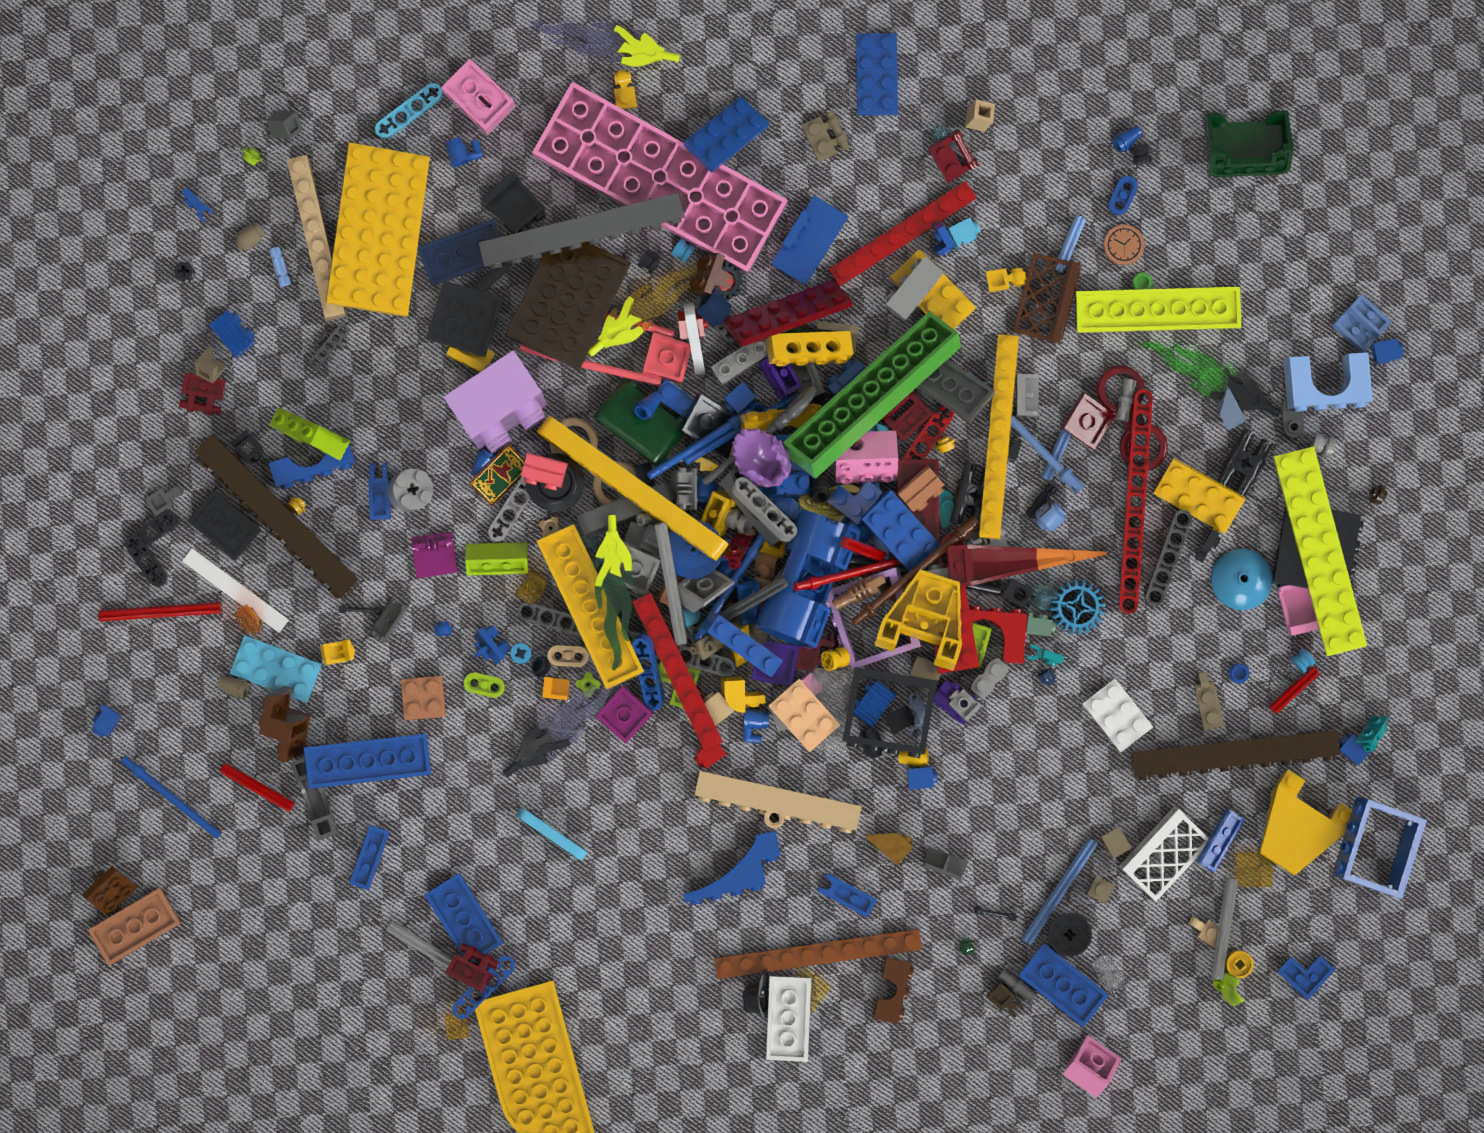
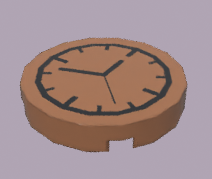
M1125 224L1115 226L1104 239V252L1114 264L1131 265L1143 254L1144 238L1140 231L1133 226Z

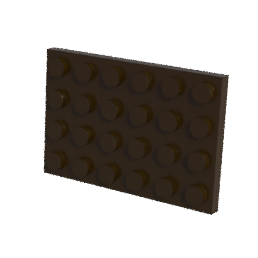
M588 242L582 243L581 248L570 250L569 247L562 248V252L550 255V252H545L505 333L506 338L580 371L631 265L630 261L595 245H590Z

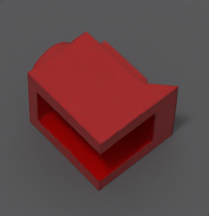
M720 745L704 751L703 747L697 749L698 753L694 760L700 768L705 766L707 769L725 756L726 753Z

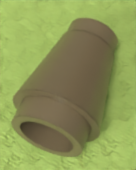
M221 676L218 681V687L237 699H244L249 692L250 683H247L245 679Z

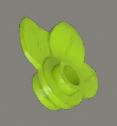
M1227 972L1224 973V978L1221 980L1213 978L1215 989L1222 993L1224 999L1230 1005L1236 1006V1004L1245 1001L1235 989L1239 984L1238 978Z

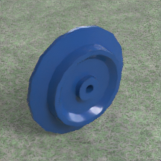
M698 521L719 536L718 532L708 523ZM671 531L669 533L675 573L678 576L688 579L703 578L712 573L720 564L723 553L717 561H714L675 532Z

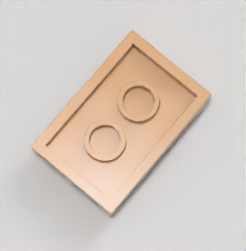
M799 678L768 705L809 752L840 726L838 721Z

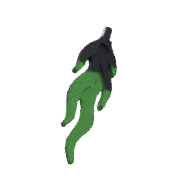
M1150 342L1142 343V347L1151 348L1159 352L1175 372L1195 377L1208 386L1209 390L1196 382L1191 383V386L1202 395L1211 399L1221 400L1224 394L1223 389L1228 385L1235 400L1238 401L1237 404L1241 411L1265 410L1276 417L1280 415L1282 410L1267 403L1268 400L1265 399L1254 380L1235 370L1230 365H1227L1226 369L1242 384L1232 381L1222 368L1207 355L1187 351L1174 344L1173 347L1178 354L1198 363V365H1191L1176 358L1163 345Z

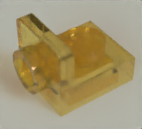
M530 571L526 581L516 589L514 595L532 605L542 597L548 579L534 571Z

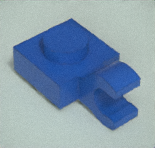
M187 187L181 192L185 197L183 201L191 209L195 207L198 210L197 216L202 222H206L202 217L204 211H208L211 215L214 214L212 209L204 205Z
M847 516L840 521L860 531L858 541L865 543L873 535L863 523L858 526Z

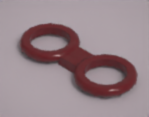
M1123 365L1111 367L1103 372L1098 380L1096 388L1098 400L1103 407L1112 413H1117L1118 405L1110 402L1105 393L1106 382L1110 377L1115 374L1128 375L1133 381H1137L1136 392L1145 389L1142 377L1131 367ZM1143 393L1137 397L1138 402L1141 404L1144 399ZM1132 405L1129 421H1122L1125 432L1121 436L1119 444L1121 457L1127 465ZM1142 414L1136 416V422L1139 425H1145ZM1151 424V433L1156 436L1159 442V452L1155 459L1148 462V470H1153L1161 465L1166 458L1168 450L1166 436L1154 424ZM1133 459L1134 465L1142 466L1143 463Z

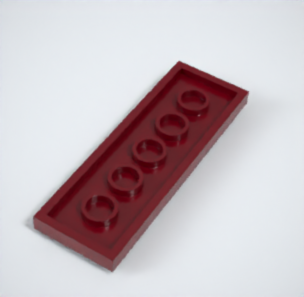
M830 280L776 301H771L765 305L752 308L746 312L733 315L724 319L723 322L728 332L741 347L853 307L852 299L834 280Z

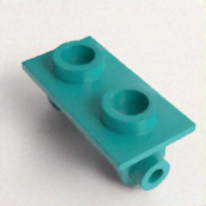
M1371 717L1355 742L1362 743L1366 752L1374 751L1379 743L1378 740H1381L1388 730L1386 722L1390 717Z

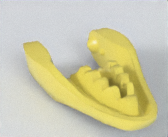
M840 485L855 495L860 491V488L853 485ZM838 486L829 488L831 493L830 496L833 494V492L836 490ZM810 494L799 498V505L805 510L839 522L845 517L827 501L816 503Z

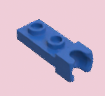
M826 873L825 877L830 880L831 886L828 889L819 887L817 891L868 918L877 899Z

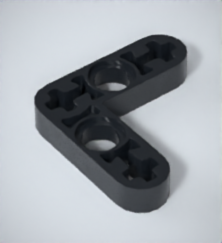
M171 511L163 512L128 536L125 541L127 551L149 583L155 587L164 586L168 581V575L149 546L177 527L179 523L178 517ZM165 516H173V524L171 526L165 524L162 527L165 531L162 532L156 522L159 521V524H162L166 521ZM149 527L157 529V535L154 538H149L146 535ZM132 539H134L135 541H140L138 543V547L140 548V550H143L144 548L146 549V551L140 553L137 557L135 556V554H138L139 552L134 547L130 548V546L132 545ZM145 555H149L152 558V563L148 567H144L141 564V558ZM155 565L158 566V568L154 569L156 573L159 575L163 574V576L161 577V583H159L158 581H153V579H155V575L152 572H150L149 574L147 573V571L153 569Z

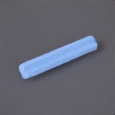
M1080 215L1075 216L1058 259L1070 260L1086 221L1084 217ZM1059 264L1054 267V270L1063 274L1067 265Z

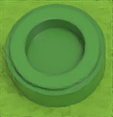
M1145 272L1136 274L1132 279L1134 290L1151 289L1153 285L1152 277Z

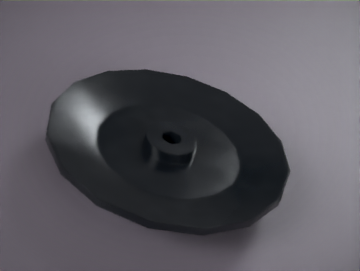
M560 453L542 456L568 463L562 488L557 487L556 491L544 488V483L537 482L536 485L526 483L527 493L532 502L541 509L550 512L565 511L573 507L582 497L585 487L584 473L579 464L569 456Z

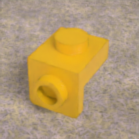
M350 639L320 645L324 666L354 659L355 649Z

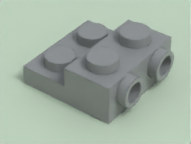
M625 541L624 544L632 557V571H625L624 564L621 563L620 571L622 578L610 574L608 579L612 580L617 586L630 588L635 594L647 595L661 559L659 556Z

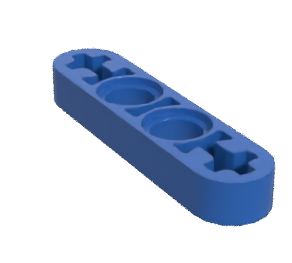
M639 634L633 641L632 647L644 670V673L639 674L645 705L649 709L658 710L665 701V695L655 649L650 636ZM642 659L649 660L651 667L644 666ZM646 678H653L656 685H649L646 682Z
M503 956L498 959L499 965L497 970L502 967L501 961L503 960L505 962L511 961V969L509 971L505 969L501 973L505 976L501 979L499 974L493 971L494 968L490 967L487 971L497 977L496 985H486L482 992V998L479 1001L471 999L470 993L474 989L470 987L454 1003L452 1008L453 1015L458 1019L467 1018L514 971L515 961L513 958ZM467 997L469 1002L475 1006L471 1008L468 1005L465 1009L467 1013L465 1015L462 1013L458 1015L456 1013L458 1011L457 1005L463 1006L466 1003L463 999Z

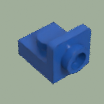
M938 221L932 226L935 229L933 235L939 244L934 246L932 251L937 256H943L948 254L952 250L951 248L956 245L944 224Z

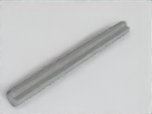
M658 523L655 525L675 643L676 645H683L687 643V635L666 523Z
M395 922L389 923L386 929L387 932L448 968L453 959L452 957ZM488 981V983H487L488 986H494V985H495V984H494L493 982H491V981Z

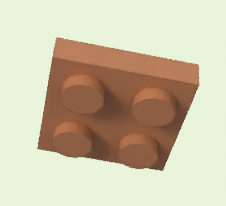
M442 676L401 680L405 721L446 717Z

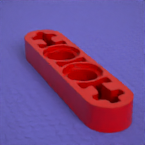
M942 407L939 411H944L946 408ZM934 412L902 459H911L913 456L909 455L910 452L916 457L925 459L952 420L953 412H950L948 419L944 418L942 420L943 428L938 423L932 421L933 418L938 420L941 415ZM929 426H936L938 435L930 437L927 434V428ZM919 442L924 443L927 447L926 452L923 454H919L915 450V445Z

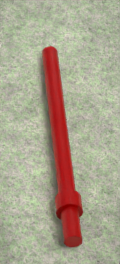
M894 558L821 577L813 576L805 581L794 583L793 588L795 591L812 590L819 588L820 585L900 566L901 563Z

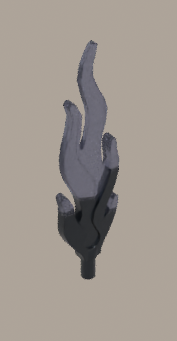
M594 684L587 692L565 702L556 712L546 732L541 737L536 738L548 721V717L545 716L540 723L530 729L524 736L519 752L514 759L515 762L503 771L506 777H510L519 768L523 769L528 766L541 765L554 760L557 757L556 753H545L566 748L577 741L587 727L583 725L572 736H569L572 730L580 722L595 715L602 709L609 693L615 686L607 690L604 686L590 704L578 710H575L576 707L593 695L596 689Z

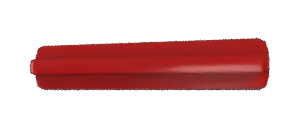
M1313 666L1310 667L1269 705L1272 712L1276 714L1282 710L1320 674L1319 671Z

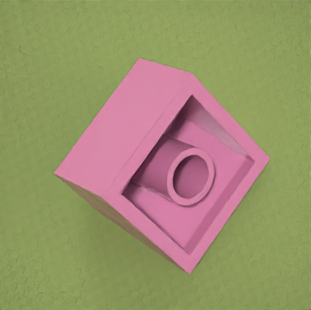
M1087 1035L1070 1059L1062 1075L1097 1098L1110 1083L1122 1058Z

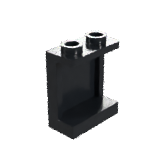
M513 171L482 197L486 205L512 234L529 230V225L535 221L537 223L545 216V206L536 199Z

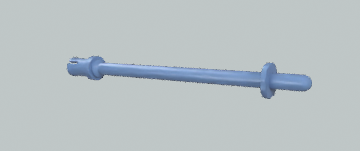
M1012 415L1011 426L1059 474V481L1061 483L1064 482L1075 495L1081 491L1085 485L1072 473L1073 470L1071 468H1064Z

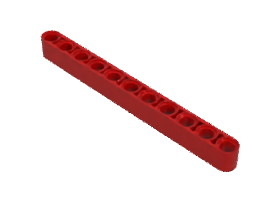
M1145 389L1139 390L1133 395L1118 595V608L1126 614L1135 612L1139 602L1153 396L1151 392ZM1141 393L1148 397V402L1145 405L1140 404L1137 400L1138 395ZM1138 414H1143L1146 417L1145 425H1139L1136 422ZM1138 434L1145 438V443L1142 446H1138L1134 441L1135 436ZM1135 455L1142 456L1144 461L1142 466L1134 465L1133 458ZM1135 475L1142 479V484L1139 487H1135L1132 484L1131 480ZM1133 496L1140 498L1141 503L1137 508L1130 504V499ZM1132 516L1137 517L1139 520V525L1136 528H1132L1129 525V519ZM1130 537H1135L1138 541L1137 547L1134 549L1129 548L1127 545V540ZM1130 557L1136 561V566L1133 569H1129L1126 566V560ZM1127 578H1132L1135 582V586L1131 590L1126 589L1124 586ZM1129 598L1133 601V608L1131 610L1124 609L1123 601Z

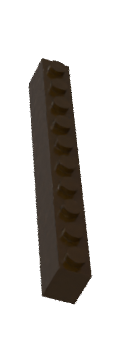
M1336 730L1130 752L1132 776L1138 777L1139 781L1151 779L1150 775L1157 774L1159 778L1171 777V773L1179 772V776L1192 775L1191 771L1199 770L1200 774L1212 773L1214 768H1220V772L1233 771V766H1240L1241 770L1253 769V764H1261V768L1274 766L1273 762L1280 761L1282 765L1294 764V760L1302 759V763L1315 762L1314 758L1322 757L1323 761L1335 760V756L1340 755L1338 731Z

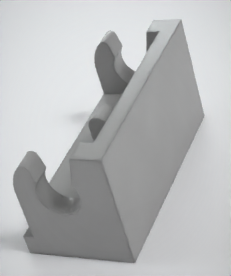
M1037 374L1016 375V417H1039V376Z

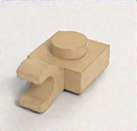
M1192 916L1188 924L1200 931L1197 937L1213 948H1216L1219 926L1209 919L1204 924Z

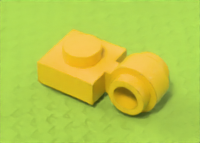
M626 69L618 70V73H614L615 85H619L621 88L614 89L616 106L623 110L637 108L634 87H627L629 83H632L630 71H626Z
M1006 268L986 271L989 293L1009 290V282L1013 283V287L1025 285V272H1023L1022 268L1010 270L1011 274L1007 275Z

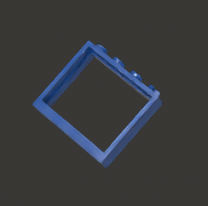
M1356 796L1349 822L1346 825V832L1340 844V851L1334 864L1332 876L1403 899L1427 820ZM1371 808L1407 820L1386 887L1350 875Z

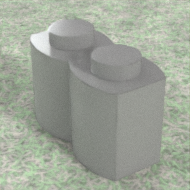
M999 658L990 661L984 668L983 674L973 680L969 690L979 699L987 697L993 691L995 683L1006 676L1009 667Z

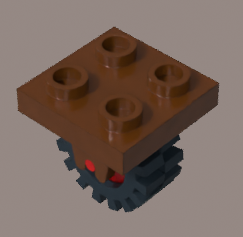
M720 253L704 254L697 262L698 270L690 281L691 289L689 293L696 296L708 295L713 290H716L726 300L732 299L742 289L740 285H743V281H740V278H743V276L738 274L740 270L734 268L735 265L723 263L724 255Z

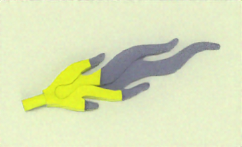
M533 20L531 21V24L537 30L545 34H568L583 39L587 43L582 44L566 38L555 41L557 45H567L582 54L605 56L627 53L631 55V57L616 56L609 58L610 63L640 67L656 61H663V59L679 62L680 54L665 51L649 35L638 29H634L633 33L640 40L635 39L624 28L611 23H593V26L596 28L611 31L600 33L588 30L575 23H564L548 27Z

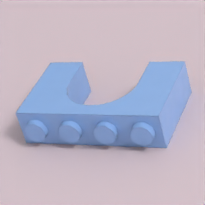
M1352 353L1342 356L1344 383L1341 390L1335 396L1322 394L1314 386L1311 378L1309 356L1289 357L1283 360L1288 409L1295 408V412L1307 411L1308 407H1314L1315 411L1327 410V406H1334V409L1347 408L1346 405H1354V408L1366 407L1367 403L1373 402L1368 353Z

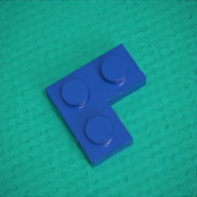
M867 480L856 496L839 485L827 502L860 526L863 523L860 517L885 493Z
M1319 955L1305 970L1290 956L1276 972L1306 1000H1309L1336 969Z

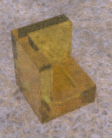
M459 1012V1013H457L458 1015L461 1014V1013H462L463 1015L466 1014V1012ZM446 1014L444 1016L448 1040L468 1038L470 1036L467 1018L458 1019L453 1014Z

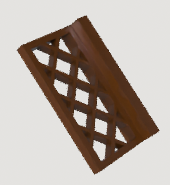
M1033 253L1013 329L1014 333L1062 345L1082 268L1081 263ZM1037 258L1045 260L1049 266L1040 273L1035 268ZM1059 264L1067 265L1066 274L1058 278L1053 268ZM1051 270L1056 280L1045 285L1041 275ZM1038 277L1044 287L1033 293L1030 283ZM1058 282L1062 290L1059 295L1053 298L1048 288ZM1046 289L1051 299L1040 305L1035 295ZM1033 297L1039 307L1028 313L1025 308V302ZM1053 302L1057 308L1056 313L1047 317L1043 307ZM1041 310L1046 319L1035 325L1030 315ZM1026 317L1029 318L1033 325L1027 331L1019 329L1020 321ZM1048 322L1051 326L1050 336L1041 335L1038 327Z

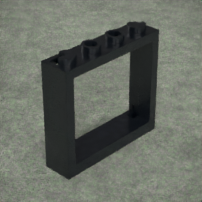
M855 667L842 741L847 742L846 746L858 748L859 744L866 745L867 750L879 752V748L888 749L887 753L899 755L900 751L907 752L908 757L920 758V755H925L937 681ZM859 678L929 689L920 747L850 736Z

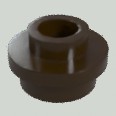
M1383 485L1374 486L1369 492V501L1373 504H1381L1388 493Z

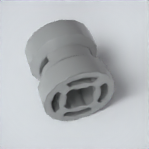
M1315 433L1311 447L1314 446L1316 454L1322 453L1324 457L1331 458L1336 438H1325L1322 434Z
M733 508L726 518V526L728 528L738 529L742 534H748L752 530L753 524L741 510Z

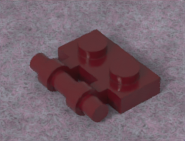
M185 373L181 393L189 395L188 401L180 400L179 408H185L190 412H194V410L205 412V415H220L221 407L214 406V400L223 401L227 381L216 379L214 383H211L195 374ZM196 396L207 398L206 404L197 403Z
M829 633L828 640H823L821 635L817 648L809 649L799 646L795 668L816 672L817 664L822 665L821 658H818L820 646L826 647V651L837 648V634ZM823 667L822 673L830 675V671Z
M463 943L459 949L465 953L463 958L455 954L445 973L482 993L492 976L490 972L486 971L487 967L490 966L496 969L499 961L493 959L492 955L488 953L483 954L476 947ZM475 958L481 961V963L477 966L470 962L471 959Z

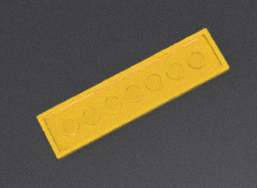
M570 525L538 540L537 544L606 690L644 673L604 586H595L598 573L575 525Z

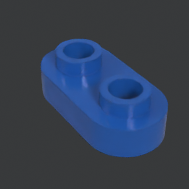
M1124 176L1118 181L1108 203V208L1112 214L1120 216L1129 209L1138 189V183L1135 178ZM1129 184L1130 190H1125L1123 185ZM1116 202H1120L1122 204L1121 209H1117L1115 207Z

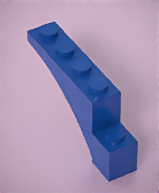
M776 831L755 835L756 840L732 870L710 885L683 894L685 903L690 902V905L700 904L703 898L710 897V901L721 899L722 894L725 893L735 896L743 894L742 890L750 888L751 892L763 889L762 885H765L766 881L761 860L765 859V863L778 860L777 856L781 855Z

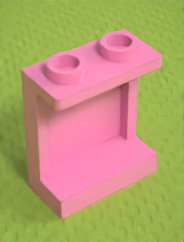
M1281 584L1282 587L1277 588L1288 635L1293 636L1318 630L1309 590Z

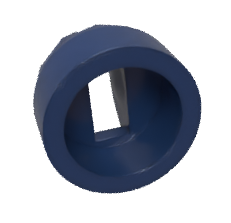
M1047 668L1037 678L1044 685H1051L1055 681V674L1051 668Z

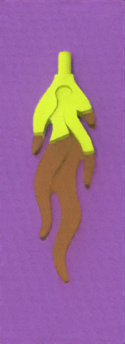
M698 260L691 267L667 274L659 285L646 297L637 300L650 289L649 284L633 292L625 301L616 321L618 309L614 308L605 320L602 333L598 337V342L590 348L588 354L592 357L603 347L606 349L610 346L632 342L644 331L654 325L653 321L645 322L631 330L635 324L662 315L675 304L682 292L690 287V281L682 283L670 296L664 298L666 293L674 284L697 272Z

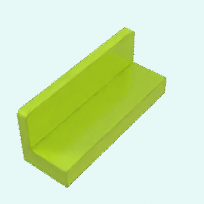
M528 543L466 544L465 563L467 576L528 574Z

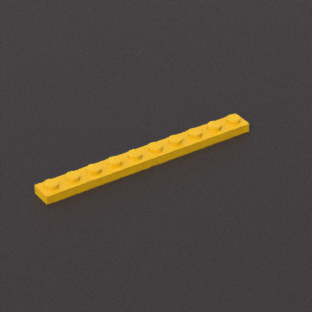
M998 335L993 384L995 395L992 398L979 538L998 540L1001 538L1019 336Z

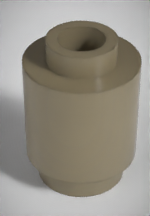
M255 222L239 231L235 235L237 239L234 242L241 251L243 249L249 251L263 240L262 237L265 234Z

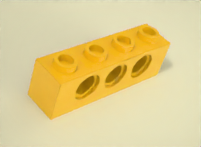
M850 331L782 333L771 336L766 340L769 364H776V366H786L789 363H796V365L802 366L814 362L817 365H823L828 362L843 364L853 355ZM826 346H830L833 352L829 351ZM787 347L791 348L794 353H790ZM806 347H811L814 352H809Z

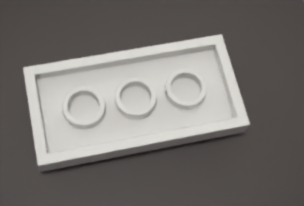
M770 976L766 1060L808 1062L812 978Z

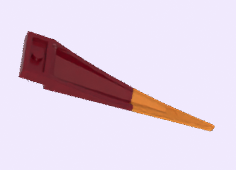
M968 544L946 546L948 578L960 582V587L977 585L1107 554L1105 551Z

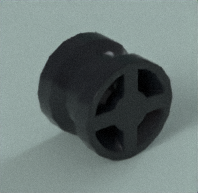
M1149 144L1129 148V152L1133 155V165H1140L1153 160L1152 156L1149 155Z
M647 249L638 267L647 269L648 273L652 275L662 257L659 255L655 256L651 250Z

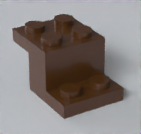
M283 686L264 697L262 702L263 713L259 720V734L281 741L277 748L279 753L278 761L284 763L303 754L311 714L289 707L292 688L288 686Z

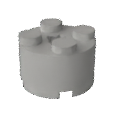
M407 469L393 476L388 484V499L393 506L404 512L421 509L432 500V481L425 471L419 469ZM412 488L413 492H408L407 489Z

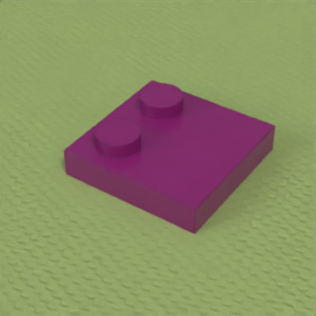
M623 685L597 713L596 717L626 744L654 713Z

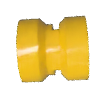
M838 647L834 650L824 651L821 655V662L827 671H832L838 667L848 666L850 655L846 648Z

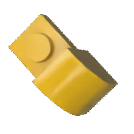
M741 676L721 677V694L733 710L745 713L746 704L748 707H759L760 704L765 703V694L762 691L745 692V680Z

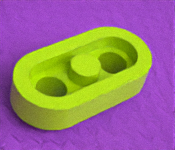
M470 673L464 679V687L470 693L497 698L505 691V684L498 677ZM477 679L478 686L472 687L471 681ZM492 684L498 685L497 691L491 690Z

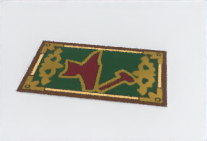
M508 443L469 484L493 506L521 478L525 459Z

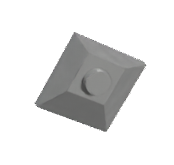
M717 570L703 578H686L678 584L681 605L694 613L734 585V581Z

